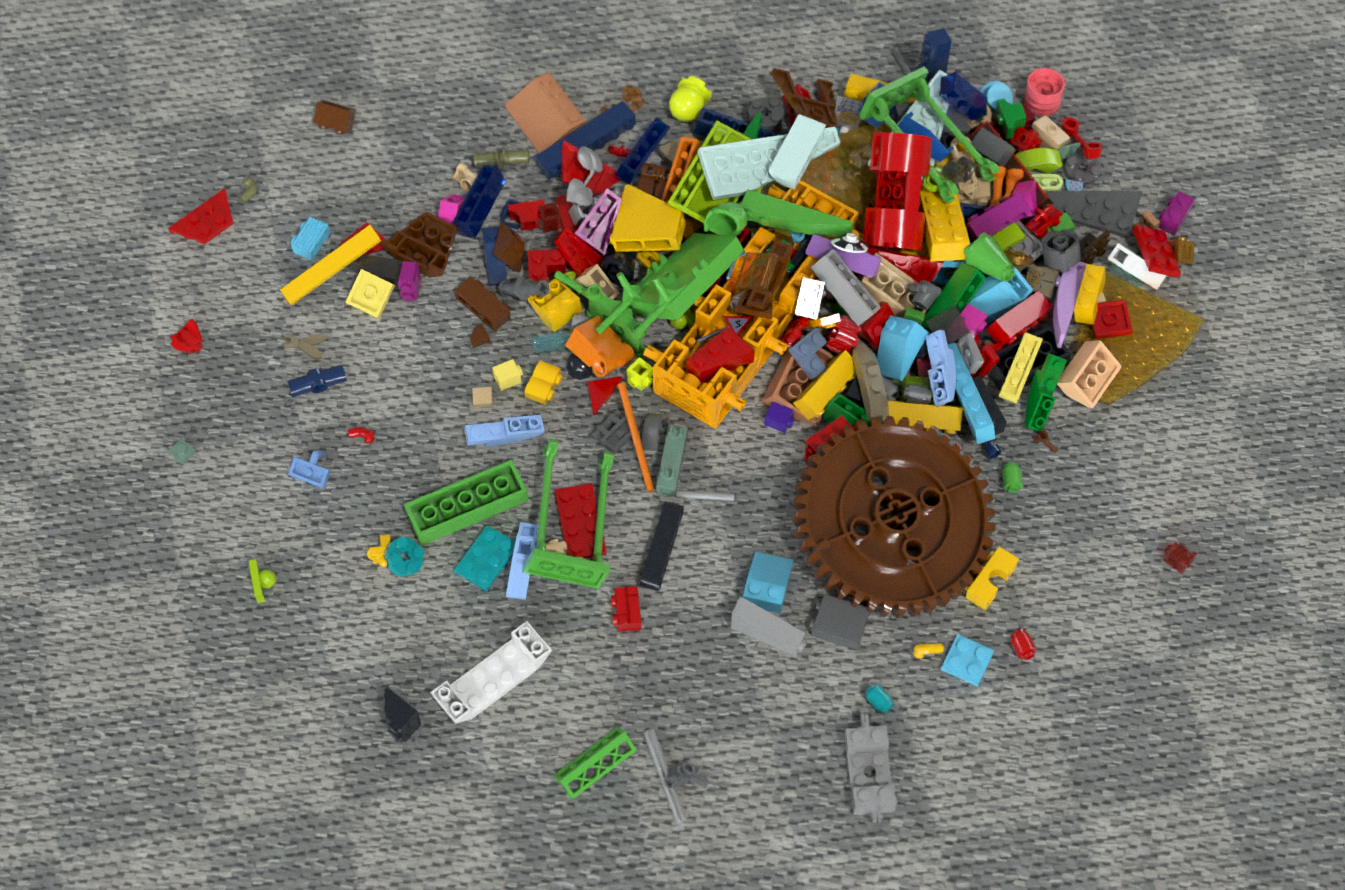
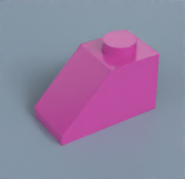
M450 194L441 200L438 217L453 225L458 224L469 198L456 194Z
M968 304L948 329L946 340H960L965 332L971 333L973 338L979 332L983 333L987 327V314Z

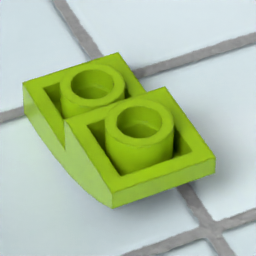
M1015 222L992 237L996 239L1004 252L1009 247L1014 248L1026 238V235Z

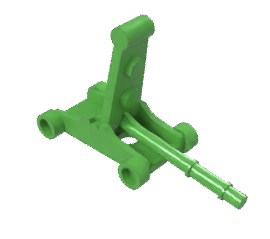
M653 267L647 270V275L641 282H637L636 285L639 286L654 273ZM560 271L555 273V278L589 299L587 317L594 318L599 316L604 321L622 303V301L612 300L602 294V288L599 285L593 284L586 289L583 285L569 278L568 275H564ZM629 306L609 327L623 342L633 348L635 353L634 359L639 357L642 359L645 346L641 343V338L646 335L647 329L637 339L631 336V333L642 322H637L633 318L632 309Z

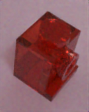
M1176 542L1173 545L1170 543L1163 552L1165 553L1163 561L1180 574H1183L1194 561L1197 553L1193 551L1191 554L1185 546L1179 545Z

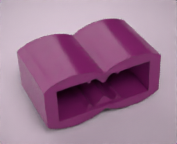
M403 261L401 264L398 287L400 288L401 298L406 301L418 299L422 277L419 274L420 267L416 262Z

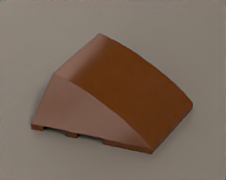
M425 212L410 222L408 227L402 231L398 230L390 239L383 240L381 245L398 263L402 264L403 261L416 262L420 267L419 273L428 278L443 276L458 228L433 214Z

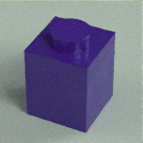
M772 401L765 416L764 425L786 433L788 427L792 428L794 424V409Z

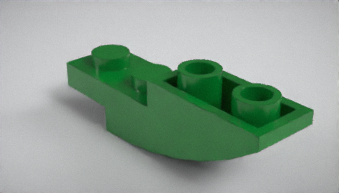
M1048 353L1042 370H1036L1027 400L1025 427L1035 431L1044 429L1057 398L1052 395L1066 364V359Z

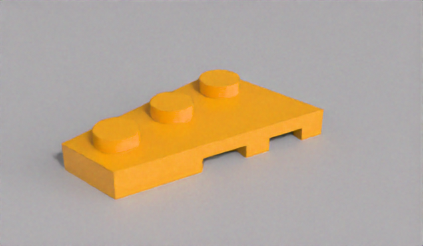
M828 313L820 317L817 316L816 320H809L810 323L803 329L834 327L836 322L840 321L839 314Z

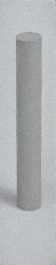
M677 490L676 498L734 501V494Z

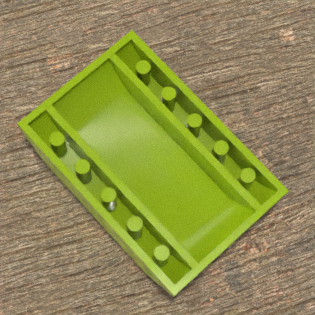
M716 121L701 148L752 139ZM697 153L669 199L668 204L704 223L711 209L728 202L740 205L745 195L713 200ZM765 185L755 190V192L761 193Z

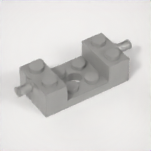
M864 714L860 715L861 727L846 729L844 736L853 815L872 814L873 823H876V821L879 823L882 821L880 813L895 812L896 808L895 788L891 780L888 757L889 741L887 726H870L869 715L865 714L864 720ZM867 768L873 769L875 776L871 778L866 777L864 770Z

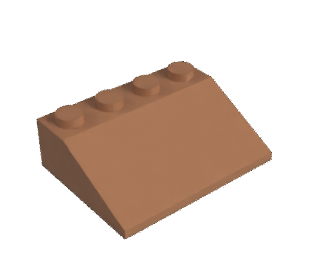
M550 72L533 79L504 105L538 153L546 150L586 124V120Z
M801 335V336L799 337V339L795 340L794 343H793L789 348H791L795 343H797V342H798L801 338H803L804 336ZM822 348L815 352L825 366L834 358V356ZM787 349L762 402L770 406L773 401L794 409L793 417L815 427H818L823 416L822 414L818 418L813 417L808 420L793 404L814 379H809Z

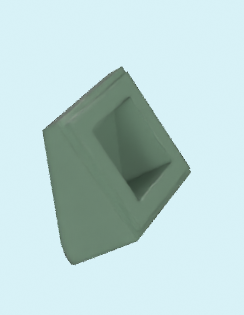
M1080 143L1066 145L1057 149L1060 152L1061 160L1067 159L1074 154L1080 147Z

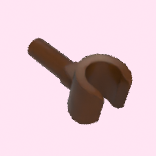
M1038 431L1039 435L1033 436V440L1036 443L1043 442L1054 453L1058 451L1048 440V433L1046 431Z

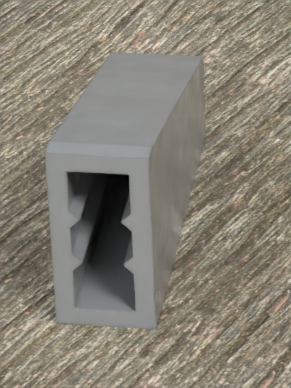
M739 598L732 612L731 629L797 657L799 651H804L807 644L805 632L745 598Z

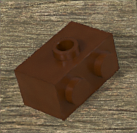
M321 100L316 103L313 123L319 124L320 128H332L337 133L345 134L353 128L356 109Z

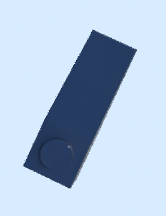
M500 226L482 228L490 286L499 285L504 280L508 281L505 263L493 255Z

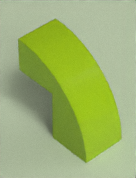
M1036 148L1015 154L1029 172L1037 169L1051 174L1063 166L1060 152L1056 149Z

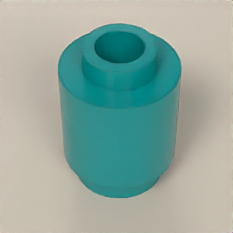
M873 684L865 692L867 694L865 699L883 715L895 705L892 701L893 698L880 684L877 686Z

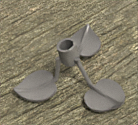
M581 146L578 150V160L584 168L590 170V174L584 183L578 179L570 181L567 189V201L573 204L578 203L583 206H589L592 204L593 198H600L602 194L592 197V191L586 185L593 176L594 171L600 173L603 166L601 159L593 150ZM617 186L612 192L621 198L624 188Z

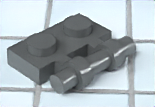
M615 409L612 413L610 412L601 424H597L594 427V431L590 434L594 440L599 436H603L600 439V444L613 454H616L632 438L626 415L620 420L618 417L621 415V412L618 409ZM636 423L637 429H638V431H639V430H640V426ZM611 424H612V425H615V426L612 427L609 431L607 430V428H608Z

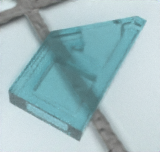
M1112 264L1108 269L1122 280L1139 288L1144 284L1142 280L1116 264Z

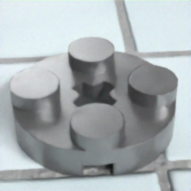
M1077 152L1067 158L1064 170L1069 180L1083 182V185H1090L1096 182L1100 176L1101 163L1098 158L1087 159L1083 156V152ZM1080 166H1085L1086 171H1083V169L1079 170Z

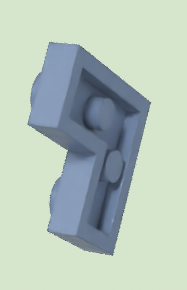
M817 328L812 329L788 349L810 380L826 369V366L815 353L827 343Z

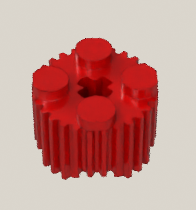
M839 315L840 321L836 322V326L831 328L829 334L827 333L825 337L827 343L825 345L828 350L837 354L844 350L850 354L852 347L855 348L860 338L857 337V334H860L863 324L857 326L851 318Z

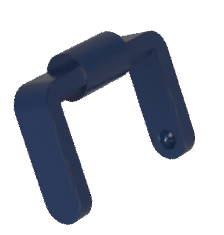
M509 199L506 205L503 206L500 223H504L509 228L519 230L520 226L518 224L506 222L505 219H507L509 214L508 205L522 202Z

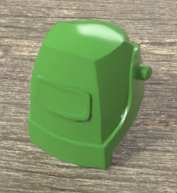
M728 202L714 207L705 218L704 231H712L723 236L735 237L739 235L747 225V215L743 206L734 202Z

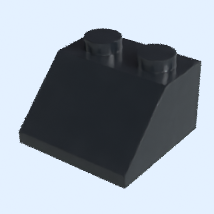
M386 687L384 689L385 716L388 723L387 727L390 729L389 733L397 741L401 739L406 742L421 726L418 711Z

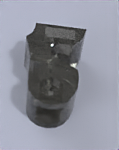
M962 156L957 163L952 160L946 163L941 175L953 183L958 181L966 183L971 179L976 163Z

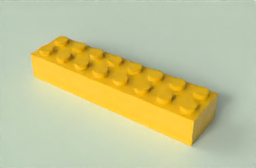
M948 157L941 163L935 160L933 168L945 165L947 167V178L953 180ZM922 182L919 208L921 212L925 213L924 236L930 261L965 260L964 250L970 245L958 195H953L952 197L955 198V201L947 204L942 200L939 190L937 192H930L924 188Z

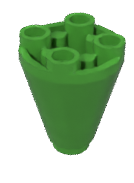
M982 233L972 245L965 248L966 264L1000 281L1008 282L1014 277L1015 270L996 239L991 235Z

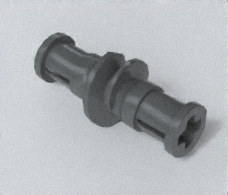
M518 277L513 282L501 281L498 291L502 297L513 295L525 301L528 300V297L534 295L546 296L549 293V284L546 280L535 282L525 277Z

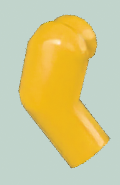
M941 643L917 644L914 647L913 655L916 658H923L924 654L942 653L944 647Z

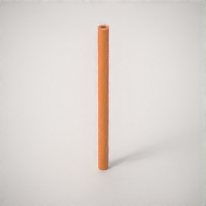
M625 383L618 384V389L647 492L654 491V486Z

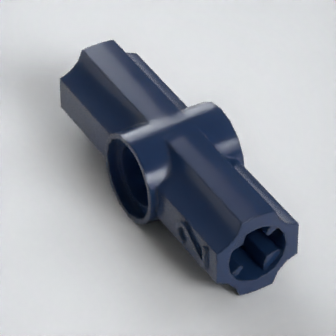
M339 365L325 370L320 368L312 369L305 376L289 380L288 385L292 397L309 392H323L327 390L328 386L345 382L347 378L343 366Z

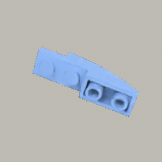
M938 330L925 336L932 369L928 370L935 407L953 401L956 387L954 354L952 349H948L945 331Z
M541 415L504 418L503 422L465 425L464 428L467 445L485 444V448L527 440L545 432Z
M520 522L506 597L526 600L531 575L522 573L523 565L536 547L539 525Z

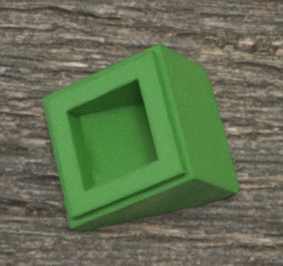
M907 307L902 318L916 321L921 325L925 313Z

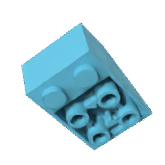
M1014 266L1015 275L1010 281H1000L988 276L969 303L987 314V324L997 319L999 314H1005L1019 305L1033 291Z

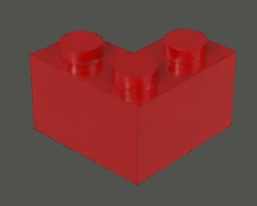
M559 249L528 250L529 279L535 282L539 280H546L548 282V276H555L557 271L563 274L566 273V259Z

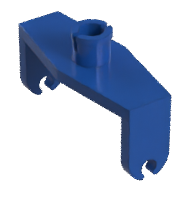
M910 112L902 119L898 127L906 134L931 137V158L941 163L951 154L954 147L951 146L946 149L931 130L911 119L914 113Z

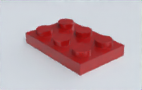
M1136 225L1132 230L1148 270L1177 278L1181 271L1165 231Z

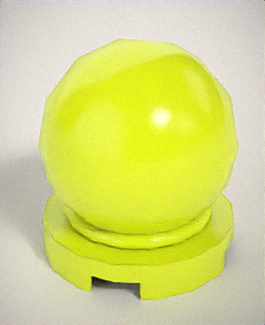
M689 76L688 79L682 77L677 86L678 89L675 90L669 100L670 111L677 120L690 122L699 117L702 107L712 97L711 89L708 91L704 86L705 82L693 76Z

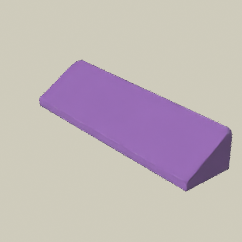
M813 234L805 254L821 259L834 249L851 271L871 278L877 276L882 258L866 252L851 253L840 250L831 244L830 239Z

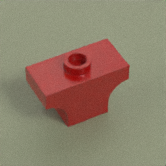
M544 199L508 205L510 220L517 221L521 226V231L538 229L539 219L546 215Z

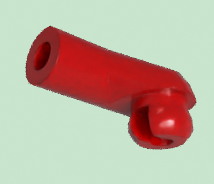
M366 427L348 429L349 438L362 436L365 438L366 443L374 442L375 440L374 432Z

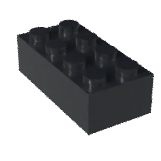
M1051 325L1032 334L1043 340L1024 386L1032 383L1037 369L1042 370L1048 353L1066 359L1065 366L1069 363L1071 353L1064 343L1061 348L1057 347L1054 329ZM1022 339L996 351L1000 360L988 374L1000 392Z

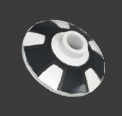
M847 233L846 236H836L831 239V244L834 247L846 252L864 253L868 251V245L858 239L857 235L853 233Z

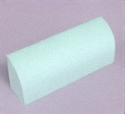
M798 115L769 168V173L775 181L790 189H796L824 137L825 124L803 115Z

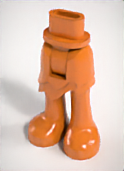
M998 166L1000 171L991 174L995 177V180H993V198L990 205L996 207L1000 204L999 201L1005 197H1013L1012 194L1016 182L1023 178V170L1009 169L1006 171V168ZM1004 176H1005V180H1006L1005 195L1001 198V196H1002V184H1003V179H1004Z

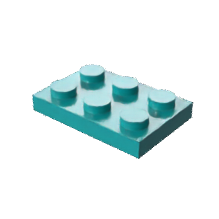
M487 525L456 566L454 573L487 592L513 557L516 541Z

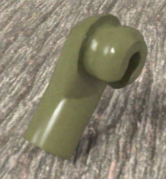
M246 177L243 180L245 192L239 196L243 203L250 200L257 192L256 182L251 177Z

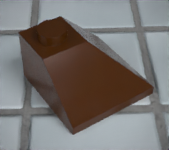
M501 223L493 255L516 272H521L528 241L507 225Z

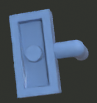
M313 451L309 461L294 457L288 475L325 488L331 470L317 465L318 458L326 456L325 451Z

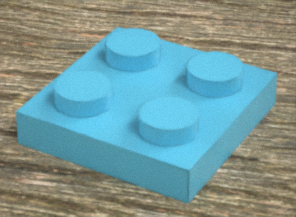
M957 634L941 670L978 687L994 650Z

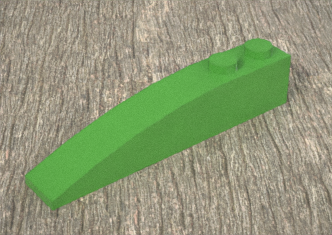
M749 189L740 204L746 212L747 221H754L763 226L810 235L846 236L847 233H853L852 221Z

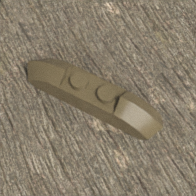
M862 342L853 349L852 355L868 422L872 417H877L882 424L885 418L889 416L888 400L876 355Z

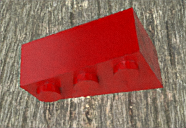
M727 327L686 360V373L696 376L703 383L713 379L721 367L728 371H734L741 365L754 363L755 351Z

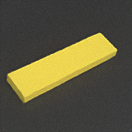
M1024 333L999 394L1000 398L1014 403L1018 402L1041 346L1042 338Z

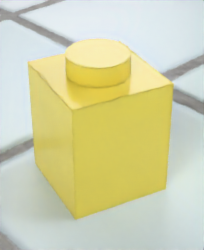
M513 359L492 367L493 376L500 391L522 383V369L520 365L515 364Z

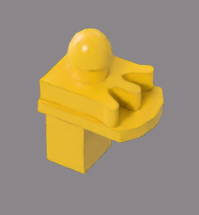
M390 534L380 535V546L370 547L367 550V556L373 560L374 564L379 563L382 567L388 565L384 553L388 544L391 543Z

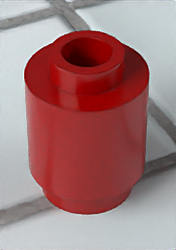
M1020 629L1010 635L1011 644L1019 659L1029 660L1035 656L1034 653L1037 649L1028 632Z

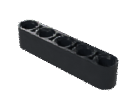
M664 502L642 572L640 587L660 591L683 516V505Z

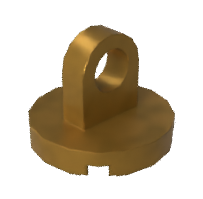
M1010 249L1005 250V255L1020 273L1022 265H1032L1033 257L1031 255L1027 258V254Z

